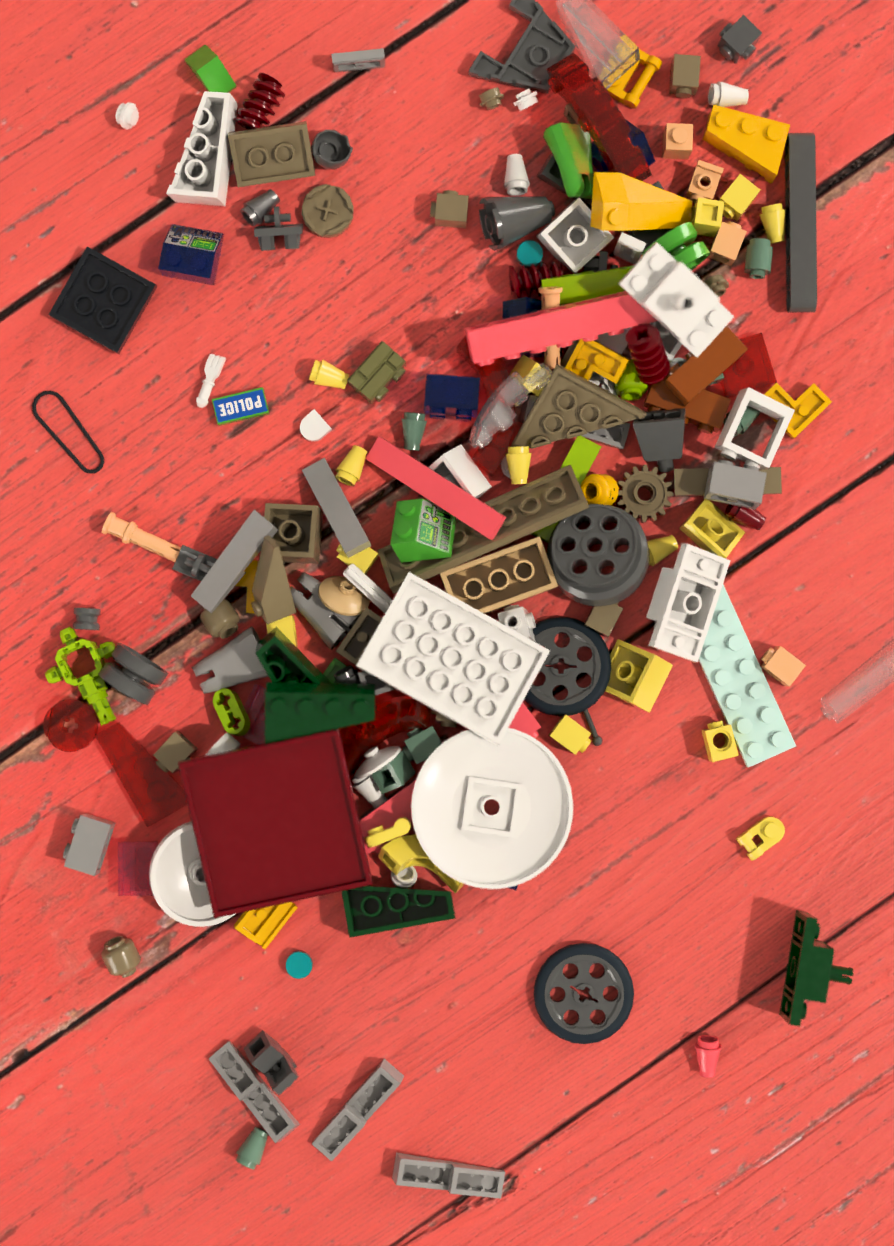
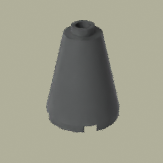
M545 196L486 197L480 200V204H484V209L479 210L481 228L485 239H491L493 245H489V247L494 251L502 249L552 221V216L555 215L552 201H548Z

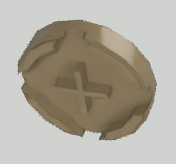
M327 184L317 186L306 195L302 204V217L305 225L312 233L320 237L333 238L341 235L349 228L353 220L354 207L351 198L340 187Z

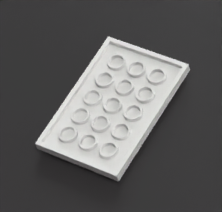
M409 572L356 667L492 743L499 745L550 650Z

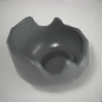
M324 130L315 136L311 145V151L316 163L325 169L335 170L346 164L352 154L353 147H350L346 135L340 134L335 130Z

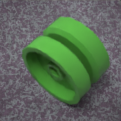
M691 222L679 225L655 241L676 261L682 262L690 271L710 255L704 242L691 244L698 235ZM653 242L650 246H648V247L642 252V256L648 251V249H649L655 242Z

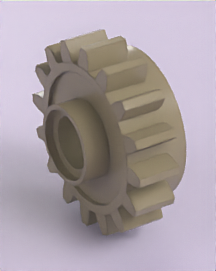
M643 465L641 471L636 466L633 467L632 475L625 472L623 477L626 481H618L617 483L621 487L618 494L621 500L617 503V506H623L625 508L624 511L630 513L635 519L639 517L641 523H645L647 517H650L652 522L656 521V513L661 516L665 515L666 512L663 506L671 507L672 503L667 498L674 496L673 492L667 491L672 482L665 483L663 480L667 474L663 473L659 476L657 475V467H654L652 471H648L647 465ZM639 488L649 490L651 497L648 501H643L638 497L637 492Z

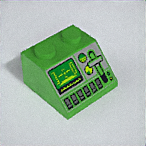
M422 498L397 501L390 544L400 562L451 557L456 517L436 504Z

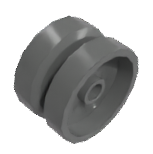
M118 643L111 655L123 668L114 663H105L98 675L120 693L144 705H148L155 692L144 680L153 685H161L168 673L139 652L122 643Z

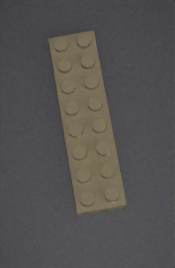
M571 465L485 502V504L507 517L493 540L488 539L456 518L452 555L449 558L401 563L391 544L379 549L378 554L393 594L398 592L409 572L423 580L429 579L589 508Z

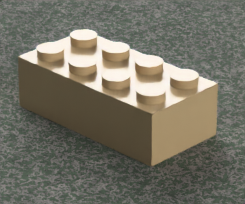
M540 536L440 573L446 593L484 614L558 587Z

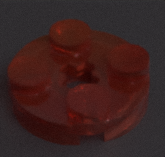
M77 699L62 700L51 707L46 713L43 724L44 733L58 750L64 752L79 751L88 747L97 735L98 719L96 712L84 701ZM71 718H74L75 723L78 724V728L74 729L73 733H69V729L64 727L65 722H69Z

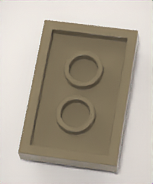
M307 121L228 133L238 187L315 176Z

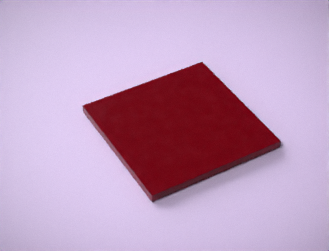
M339 728L178 762L214 918L373 884Z

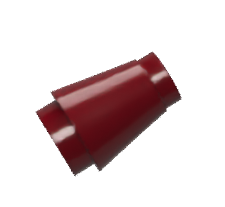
M728 504L725 510V515L729 517V521L756 530H760L766 520V517L757 509Z

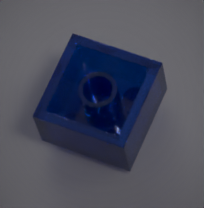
M426 374L425 414H430L429 418L445 419V415L456 416L458 421H471L472 417L477 418L480 378Z

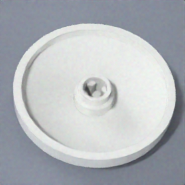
M192 821L182 824L168 833L154 851L149 868L150 887L161 909L174 920L195 927L216 925L234 916L235 914L214 918Z

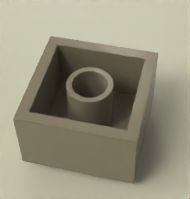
M265 503L264 518L278 529L272 539L280 548L283 562L319 564L323 511L319 506Z

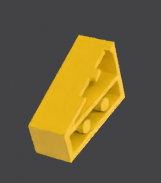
M713 105L702 140L727 156L734 157L743 163L744 167L750 171L751 169L772 184L778 174L790 124Z

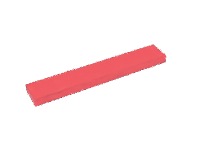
M378 436L366 457L368 461L490 540L494 539L507 518L380 436Z

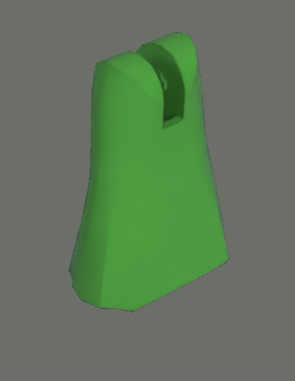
M562 122L551 125L545 130L543 138L557 162L567 196L592 199L594 174L590 126Z

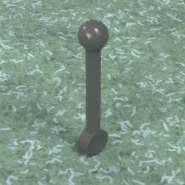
M587 709L583 713L593 736L592 743L595 746H600L603 740L598 736Z

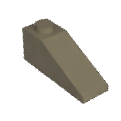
M270 535L265 536L252 588L255 601L251 602L255 615L257 617L261 616L267 624L296 613L280 548Z

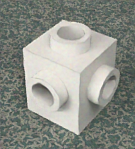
M511 605L504 608V612L498 613V622L535 641L532 628H536V623L532 612L529 613L523 606Z

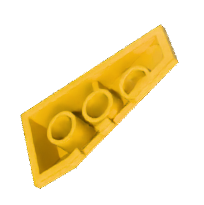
M594 172L590 227L602 231L674 229L681 224L691 222V200L619 172Z

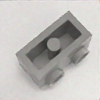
M727 460L714 461L708 471L704 499L755 510L762 503L767 473L759 471V468L754 466L738 467L733 466V463Z
M87 813L80 815V818H76L71 829V833L74 834L72 843L66 845L63 853V858L66 859L64 867L93 876L99 874L116 823Z

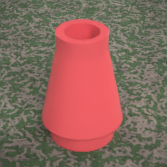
M699 1036L695 1043L699 1075L705 1078H712L715 1076L721 1044H719V1039L715 1036Z

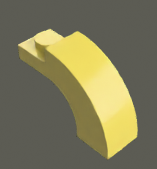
M416 835L402 836L388 842L382 847L378 858L395 875L408 867L421 866L437 874L454 893L464 885V883L445 874L430 860L421 847Z

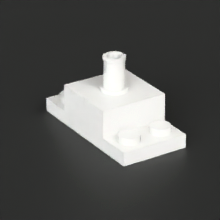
M657 242L648 249L618 283L695 357H698L734 318L719 302L720 299L682 262L676 261Z
M681 544L674 569L662 567L646 618L656 621L649 646L698 663L730 560L690 544Z

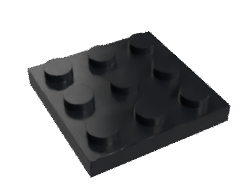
M87 246L51 309L49 316L111 351L120 354L154 294L157 285Z

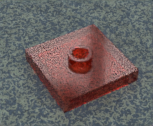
M762 333L739 339L748 350L723 372L724 379L721 381V385L726 398L738 395L741 389L747 387L757 390L777 382Z

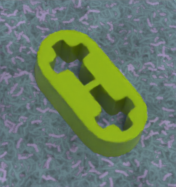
M222 688L215 692L213 705L225 731L235 736L246 734L250 728V720L238 694L227 688ZM224 696L230 697L227 701L229 707L222 704L225 701ZM233 716L236 719L241 720V722L238 723V729L232 727L235 724Z

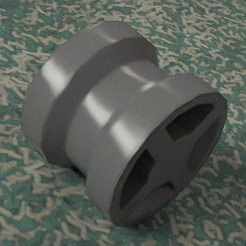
M74 608L76 621L73 623V629L100 630L97 619L101 614V609Z

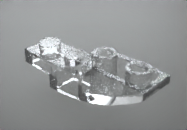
M540 364L524 378L514 371L492 393L478 414L469 436L468 442L474 449L478 446L483 448L493 440L492 435L498 430L503 432L514 423L512 419L517 416L511 407L513 405L516 407L521 405L529 398L527 395L535 388L539 390L550 382L549 377L553 373L546 364Z

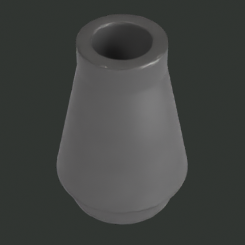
M269 189L266 193L244 203V207L240 210L241 214L251 226L261 225L264 221V215H269L275 205L280 202V199L273 190Z

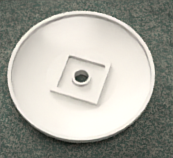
M508 728L501 743L496 745L473 731L466 730L442 743L422 766L412 794V820L421 847L441 871L451 878L470 886L500 889L522 884L534 878L556 859L571 829L573 797L563 767L553 753L535 738L521 731ZM493 799L498 802L499 811L495 815H488L485 812L484 804L487 800Z

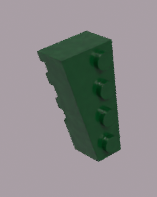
M277 627L257 643L255 654L272 682L331 683Z
M267 682L265 744L374 721L375 684Z
M363 886L342 891L349 938L456 918L452 892L374 886Z

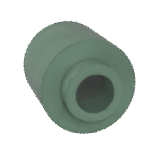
M754 238L750 240V244L746 247L744 272L749 274V277L752 279H764L765 275L771 273L773 247L770 240Z

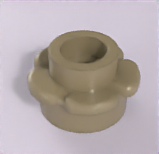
M499 88L485 91L479 95L481 100L480 106L486 107L487 110L497 108L502 104L500 100L503 99L504 94L500 93Z
M714 275L704 282L717 297L723 296L729 286L723 275Z

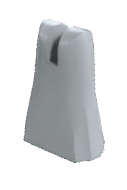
M303 572L297 580L306 591L309 590L312 594L307 599L303 596L302 592L297 591L291 586L290 590L294 605L328 648L332 650L349 633L361 614L345 616L328 609L321 602L318 595L321 582Z
M252 626L192 667L196 677L208 674L212 670L215 674V677H210L205 682L199 684L204 694L269 677L255 654L257 643L261 640Z

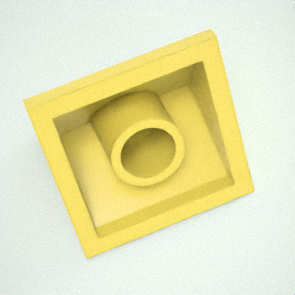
M707 499L703 500L679 528L700 548L725 559L745 534L737 524L729 521V517Z

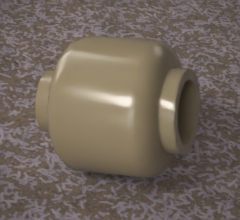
M224 599L212 613L203 607L204 610L201 613L200 619L212 637L225 639L237 631L240 618L228 600Z
M117 936L107 941L101 953L109 973L114 976L121 975L123 978L134 974L136 967L141 961L133 940L123 936Z

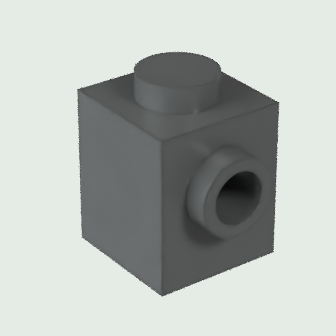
M743 15L734 25L729 23L720 32L721 39L718 44L720 53L727 60H732L735 64L742 58L747 60L756 50L755 45L759 41L762 32Z

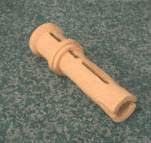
M562 287L539 288L542 310L560 306V293L563 292ZM556 345L546 347L547 350L544 351V368L554 369L556 364L561 365L560 348H557Z
M113 512L108 515L102 528L103 534L109 533L122 539V542L125 544H130L131 542L174 563L176 562L181 547L137 528L138 525L135 522H126L116 517V514Z

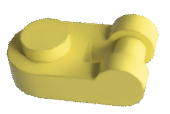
M772 816L765 817L740 834L736 840L740 846L743 845L748 851L747 856L753 861L783 838L785 827L779 819ZM755 835H758L762 840L757 846L752 840Z
M401 817L397 819L394 826L383 829L381 825L368 830L369 836L364 838L367 847L371 848L405 835L411 828V822L408 818Z

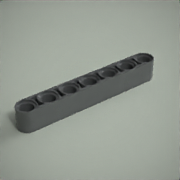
M788 133L785 143L786 307L788 313L815 312L817 308L815 134Z

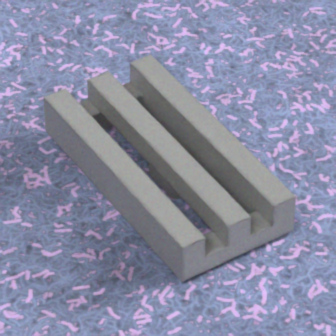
M384 48L331 54L334 72L385 67Z

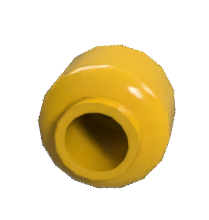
M591 474L585 477L580 485L588 505H613L619 494L617 482L607 474Z

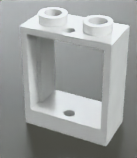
M749 387L741 389L714 448L721 450V455L730 460L737 458L745 462L744 466H754L760 470L768 469L795 410ZM747 405L778 420L762 457L731 442Z

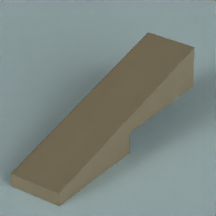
M781 467L759 469V471L767 473L763 495L782 494ZM709 468L674 469L675 497L704 496Z

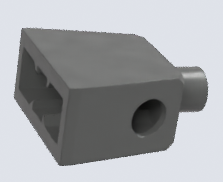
M683 408L646 412L645 418L633 421V428L643 458L647 462L657 461L658 471L660 472L672 471L674 469L673 459L682 458L686 410Z

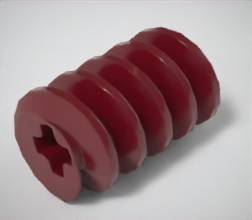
M259 73L258 78L260 81H255L253 84L255 90H250L248 93L250 99L243 101L244 108H239L237 112L239 117H234V120L247 130L262 128L260 126L261 123L269 125L270 121L265 115L274 116L275 112L270 108L271 105L280 106L276 96L285 97L281 90V83L268 74Z
M552 261L549 269H547L545 263L542 262L538 271L534 264H530L528 272L524 265H520L518 273H516L513 266H509L511 295L512 292H515L517 298L521 299L522 292L525 291L528 298H531L533 290H536L538 296L541 297V293H539L541 279L563 276L562 263H560L558 268L556 262Z
M639 324L629 329L626 334V342L628 343L639 380L644 384L650 385L662 381L670 371V363L658 328L651 324Z

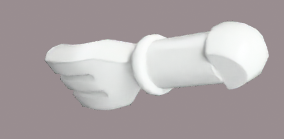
M215 354L209 355L204 369L206 379L202 380L203 384L196 398L198 407L204 408L208 404L210 393L215 386L214 381L221 373L226 360L225 357Z

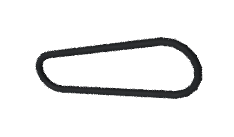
M44 391L38 394L32 404L35 418L84 472L92 474L100 471L104 465V456L64 398L54 391ZM51 394L62 402L99 455L100 465L96 469L89 470L85 468L38 415L36 405L42 396Z

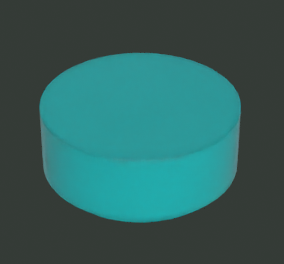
M528 240L520 244L517 250V260L520 265L529 268L530 264H534L536 267L541 263L543 249L539 243Z
M304 951L293 952L286 961L288 974L296 979L308 976L313 967L311 956Z

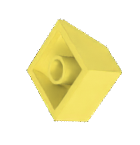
M618 639L610 654L611 674L605 691L650 713L673 665L655 654Z

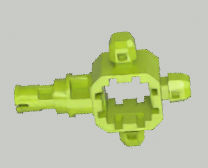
M72 627L61 630L60 638L66 646L57 651L55 661L58 667L54 666L45 672L47 681L49 683H57L64 678L67 684L78 686L83 699H87L89 705L93 706L101 726L116 720L117 718L107 700L109 696L106 690L108 688L105 681L98 675L105 665L104 658L109 659L112 657L111 654L116 648L113 642H105L100 644V648H98L97 643L91 640L80 639L77 641L78 635ZM86 647L90 651L96 669L82 677L76 678L72 674L66 656Z

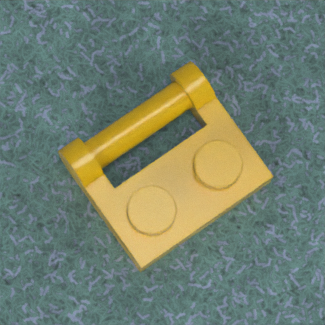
M622 39L595 87L628 107L636 109L640 103L639 98L648 82L663 63L656 56L649 55ZM639 63L645 65L646 67L630 93L623 91Z

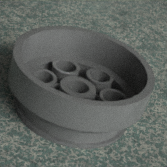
M591 504L589 508L562 519L554 528L547 546V557L559 589L570 599L588 606H607L624 600L641 585L649 567V547L642 527L632 515L611 505ZM581 523H590V526L587 529H578V526ZM609 523L617 524L613 530L604 529ZM575 544V548L572 551H563L565 545ZM595 544L602 545L598 552L589 551L591 546ZM620 545L629 546V549L624 553L616 552ZM579 566L587 567V570L582 574L574 573L575 569ZM607 566L614 568L611 574H601L602 569Z

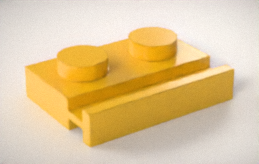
M288 902L246 911L234 924V928L253 942L258 943L263 949H266L298 907L295 903Z

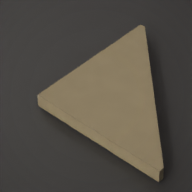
M556 364L510 447L529 446V448L533 449L551 444L554 441L587 434V432L610 428L635 419H643L647 413Z

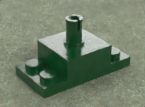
M796 910L779 1013L789 1025L800 1026L801 1019L804 1020L806 1017L807 1004L804 1003V1000L826 1003L829 981L851 985L853 980L849 978V976H853V968L832 965L835 949L823 941L814 940L818 939L820 933V924L817 923V918L807 912Z

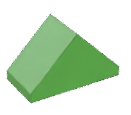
M206 44L184 59L207 91L229 93L237 87L219 57Z

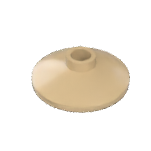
M333 576L326 578L321 582L318 589L321 602L331 611L341 615H360L370 604V600L346 577Z

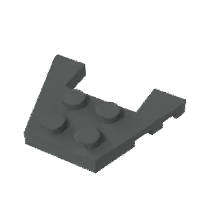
M512 0L509 4V9L529 20V26L504 65L480 51L468 74L472 77L548 94L573 54L575 45L560 27L547 16L538 2H535V0Z

